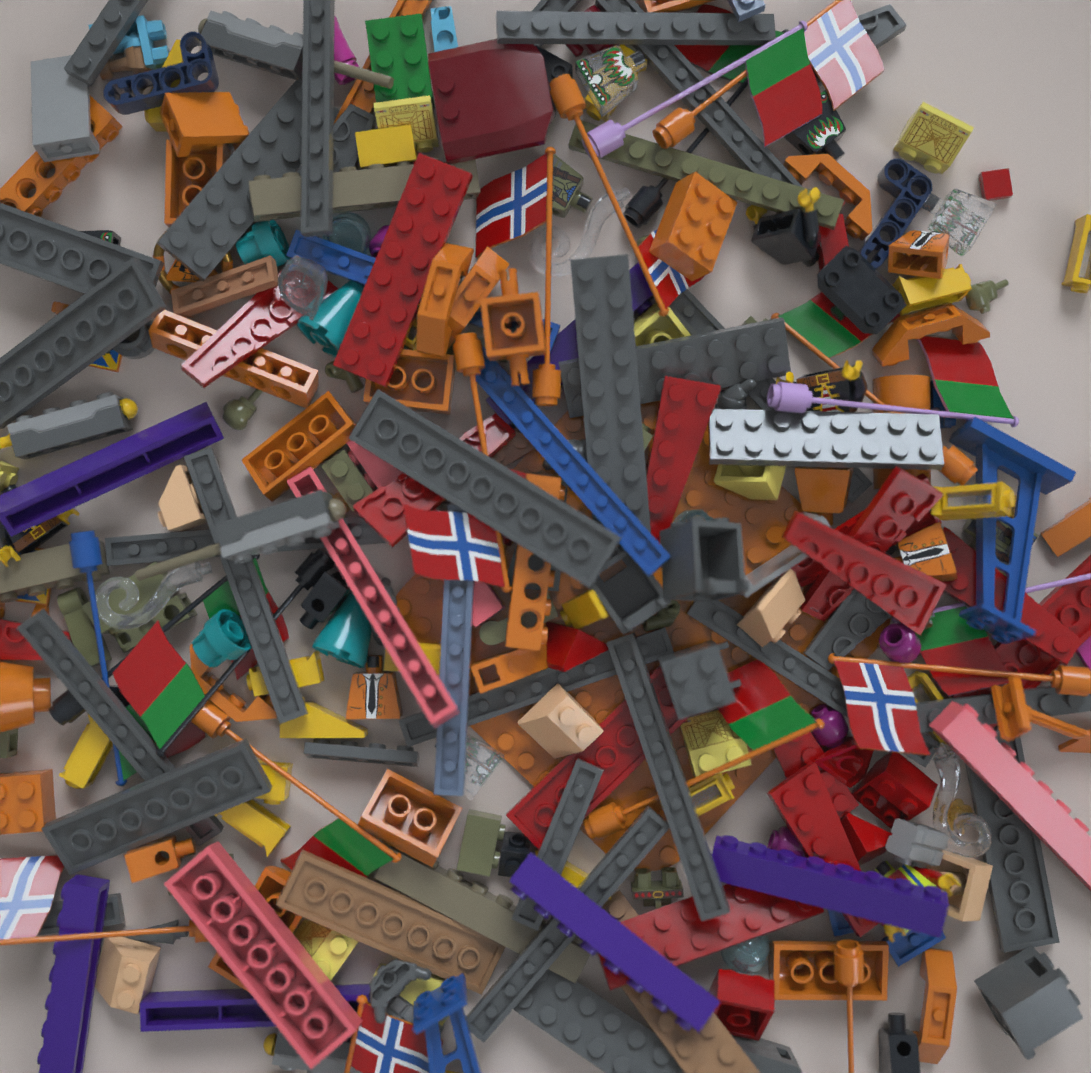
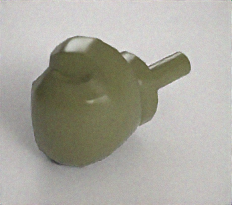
M1004 279L996 284L991 280L971 285L972 289L965 296L969 309L980 311L981 314L989 312L990 302L998 297L997 290L1008 286V280Z
M256 389L248 399L241 396L239 400L232 399L223 407V420L235 430L245 429L247 421L257 410L253 403L263 391Z

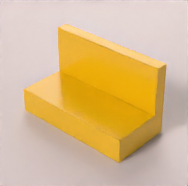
M411 125L355 132L359 163L363 170L368 169V166L373 164H384L385 167L396 166V163L403 161L415 163L417 159Z

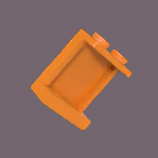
M230 92L165 93L160 115L178 157L189 156L191 147L195 144L232 143L236 150L249 135L248 127L244 125L239 107L234 103Z

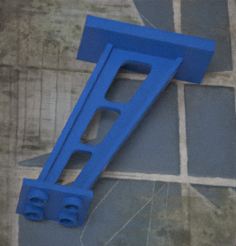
M974 417L955 430L948 442L976 457V468L978 469L976 471V484L997 483V469L1018 480V490L1013 519L1007 516L976 518V606L962 610L959 616L967 620L966 623L970 627L978 630L984 629L992 634L991 637L994 640L1008 644L1032 637L1036 633V630L1021 623V615L1040 492L1046 495L1072 482L1076 471ZM991 495L976 496V505L991 504ZM996 520L1003 522L1012 529L1008 565L1000 562L995 555ZM995 568L1007 575L1003 612L997 610L994 606Z
M463 973L457 977L447 978L440 987L431 992H423L414 1001L413 1030L416 1034L425 1030L430 1073H446V1065L455 1059L461 1061L463 1073H482L464 1011V1006L467 1005L466 977ZM449 1015L457 1048L451 1053L444 1055L439 1021Z

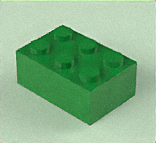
M422 14L365 20L372 71L394 78V84L391 89L374 84L376 103L430 95L433 109H435Z

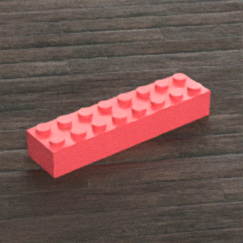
M219 841L206 847L164 883L166 888L310 1069L315 1067L358 1029L362 1019Z

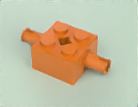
M508 268L509 281L506 269H501L498 272L502 296L480 299L486 354L490 361H509L511 386H520L519 374L521 376V384L528 385L530 381L526 359L531 356L547 355L541 299L539 292L519 294L516 268ZM513 321H516L518 326H521L517 328L515 333L507 329L512 326Z

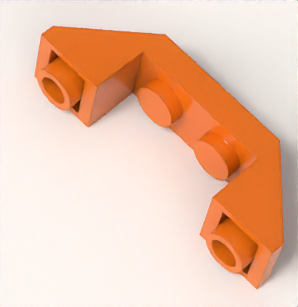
M829 154L788 156L785 159L783 166L801 185L816 171L819 173L818 176L822 182L829 186L832 185L839 191L840 197L848 204L853 203L856 206L844 220L846 232L851 237L859 238L863 241L872 232L870 190Z
M446 243L433 258L417 314V352L445 358L452 333L448 320L460 276L466 277L474 253L473 248Z
M488 246L457 288L448 320V325L452 330L448 348L455 341L454 337L462 332L481 306L480 299L487 298L500 280L498 271L507 269L509 266L506 260Z
M949 303L896 318L872 348V354L882 367L893 366L899 362L909 360L908 340L921 339L925 335L946 332L952 329V333L964 345L974 344L979 340L990 338V332L979 320Z
M193 644L189 646L191 669L206 695L218 681V678L213 675L210 677L207 675L213 667L207 666L197 657ZM222 683L209 699L235 722L277 718L269 694L267 696L265 694L257 696L251 705L246 708L244 706L246 702L235 693L229 694L223 689L225 685Z
M929 948L922 952L919 973L926 981L919 1031L912 1032L917 1035L919 1061L938 1064L950 1047L957 983L952 951Z

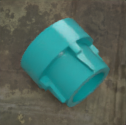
M276 220L254 223L252 231L242 235L236 242L237 251L244 264L270 255L276 260L277 267L292 260L286 256L290 246Z
M227 609L220 610L206 621L204 629L191 642L197 657L204 664L213 668L218 667L227 659H238L252 648L242 618Z

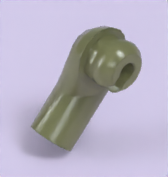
M334 361L325 366V374L330 378L345 380L351 393L364 388L359 376L335 367L333 365Z
M671 600L668 606L659 610L656 615L643 621L644 630L650 631L671 626L679 614V603L676 600Z

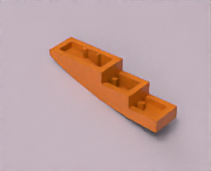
M1091 497L1089 501L1066 514L1064 519L1041 532L1042 537L1057 557L1091 537Z

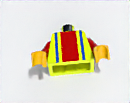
M883 861L874 870V872H878L886 878L894 880L902 878L909 880L914 885L938 887L947 892L948 897L953 895L949 890L951 886H961L952 874H942L928 868L911 867L903 864L895 870L888 861ZM880 923L891 942H894L893 935L895 933L901 932L905 936L910 931Z

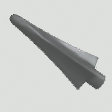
M179 920L144 929L178 927ZM189 932L122 937L133 940L174 944L176 939L187 937Z

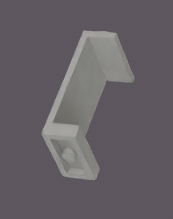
M72 55L31 61L33 146L44 162L100 153L99 143L91 131L89 85L68 75L64 70Z
M801 512V514L830 527L823 516L819 517L815 514ZM792 544L749 574H745V580L749 581L750 588L742 595L748 597L808 557V555Z

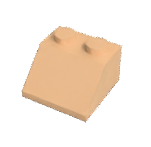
M184 465L175 466L159 500L158 505L161 511H158V517L162 526L167 527L169 531L183 532L207 523L188 467Z
M788 569L773 582L737 624L761 647H764L770 641L775 644L786 632L783 629L784 625L787 622L792 624L802 613L798 608L805 601L795 572L792 569Z
M559 683L517 722L554 759L584 751L604 732L596 720Z
M942 850L944 854L940 866L927 865V868L942 874H952L961 884L960 887L953 885L949 888L953 895L948 897L949 907L947 915L963 922L980 921L993 865L969 856Z
M126 937L104 938L95 988L110 1007L134 1014L140 1012V1002L151 992L161 947Z

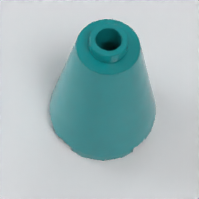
M349 280L300 317L297 327L311 343L315 344L318 342L324 346L323 352L336 358L365 286Z
M352 590L314 640L312 648L326 656L331 655L337 658L336 660L345 664L364 668L368 656L372 624Z

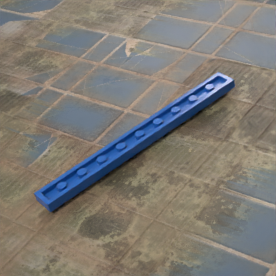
M297 229L286 255L295 261L364 286L376 260L374 257L316 236L305 237ZM480 306L468 324L484 329ZM543 319L544 334H545V319ZM513 321L512 326L507 329L515 333L517 328L521 326H518L517 322ZM550 322V353L560 330V325Z
M483 346L485 368L480 370L481 374L475 376L476 382L604 527L622 538L619 544L650 577L670 560L671 556L519 386H511V377L497 361H490L487 358L486 349Z

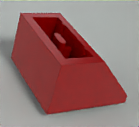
M889 752L876 761L851 794L855 800L892 829L895 819L899 818L909 821L928 809L938 784L899 752Z

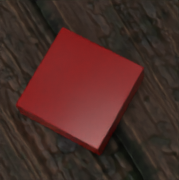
M1009 168L985 171L979 174L983 202L1006 199L1013 196Z

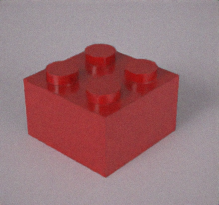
M718 969L708 993L720 1001L714 1010V1014L730 1035L759 1041L775 1012V980L765 979L759 975L751 976L737 973L731 969Z

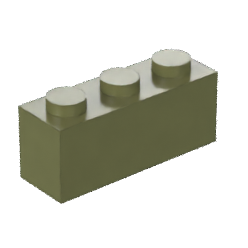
M153 562L152 564H150V565H148V566H151V565H154V564H157V563H160V562ZM169 572L138 581L134 574L97 596L96 602L101 634L109 633L113 636L125 627L126 622L131 619L137 620L148 613V609L156 604L159 606L171 599L172 595L178 592L179 589ZM89 601L82 605L94 625L91 603Z

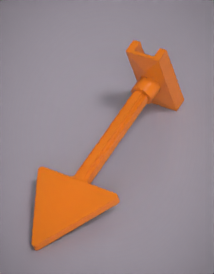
M1011 675L1008 677V684L1002 687L997 685L991 687L1001 739L1011 741L1032 730L1031 722L1072 737V739L1058 745L1059 752L1091 753V729L1084 730L1032 710L1029 705H1026L1021 678Z

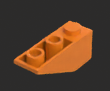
M541 644L540 651L516 648L472 664L471 669L480 694L547 669L546 645Z

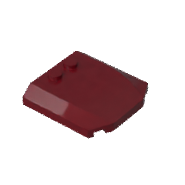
M497 39L428 54L441 141L446 161L449 165L545 145L549 125L552 123L554 111L544 57L534 44H497Z

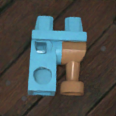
M144 15L138 16L113 53L124 52L125 57L112 61L109 59L100 73L101 79L103 81L113 79L115 72L132 71L134 74L162 68L170 53L168 46L155 48L154 41L167 39L166 27L162 20L147 21Z

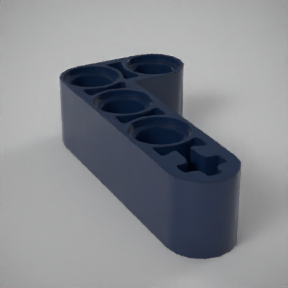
M195 31L184 34L180 41L183 63L112 80L105 85L103 90L104 97L118 113L128 115L162 106L165 93L214 92L218 88L219 77L213 53L200 33ZM202 46L199 52L191 53L194 47ZM209 73L205 80L198 81V77L201 74ZM181 80L177 87H170L173 81ZM153 86V90L149 94L143 95L147 87Z
M901 159L890 160L878 174L879 186L894 196L895 199L858 251L866 260L873 250L878 251L870 263L875 269L884 263L889 255V245L903 235L932 191L931 180ZM888 170L895 171L898 174V180L891 179L888 175ZM911 186H917L921 190V196L915 195L911 190ZM895 208L902 209L906 214V218H899L896 215ZM880 231H886L890 235V242L881 239Z

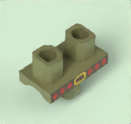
M676 867L661 868L662 880L651 881L650 869H635L634 882H631L632 899H643L644 907L654 906L655 910L661 908V906L672 904L671 898H683V886L681 879L679 880Z

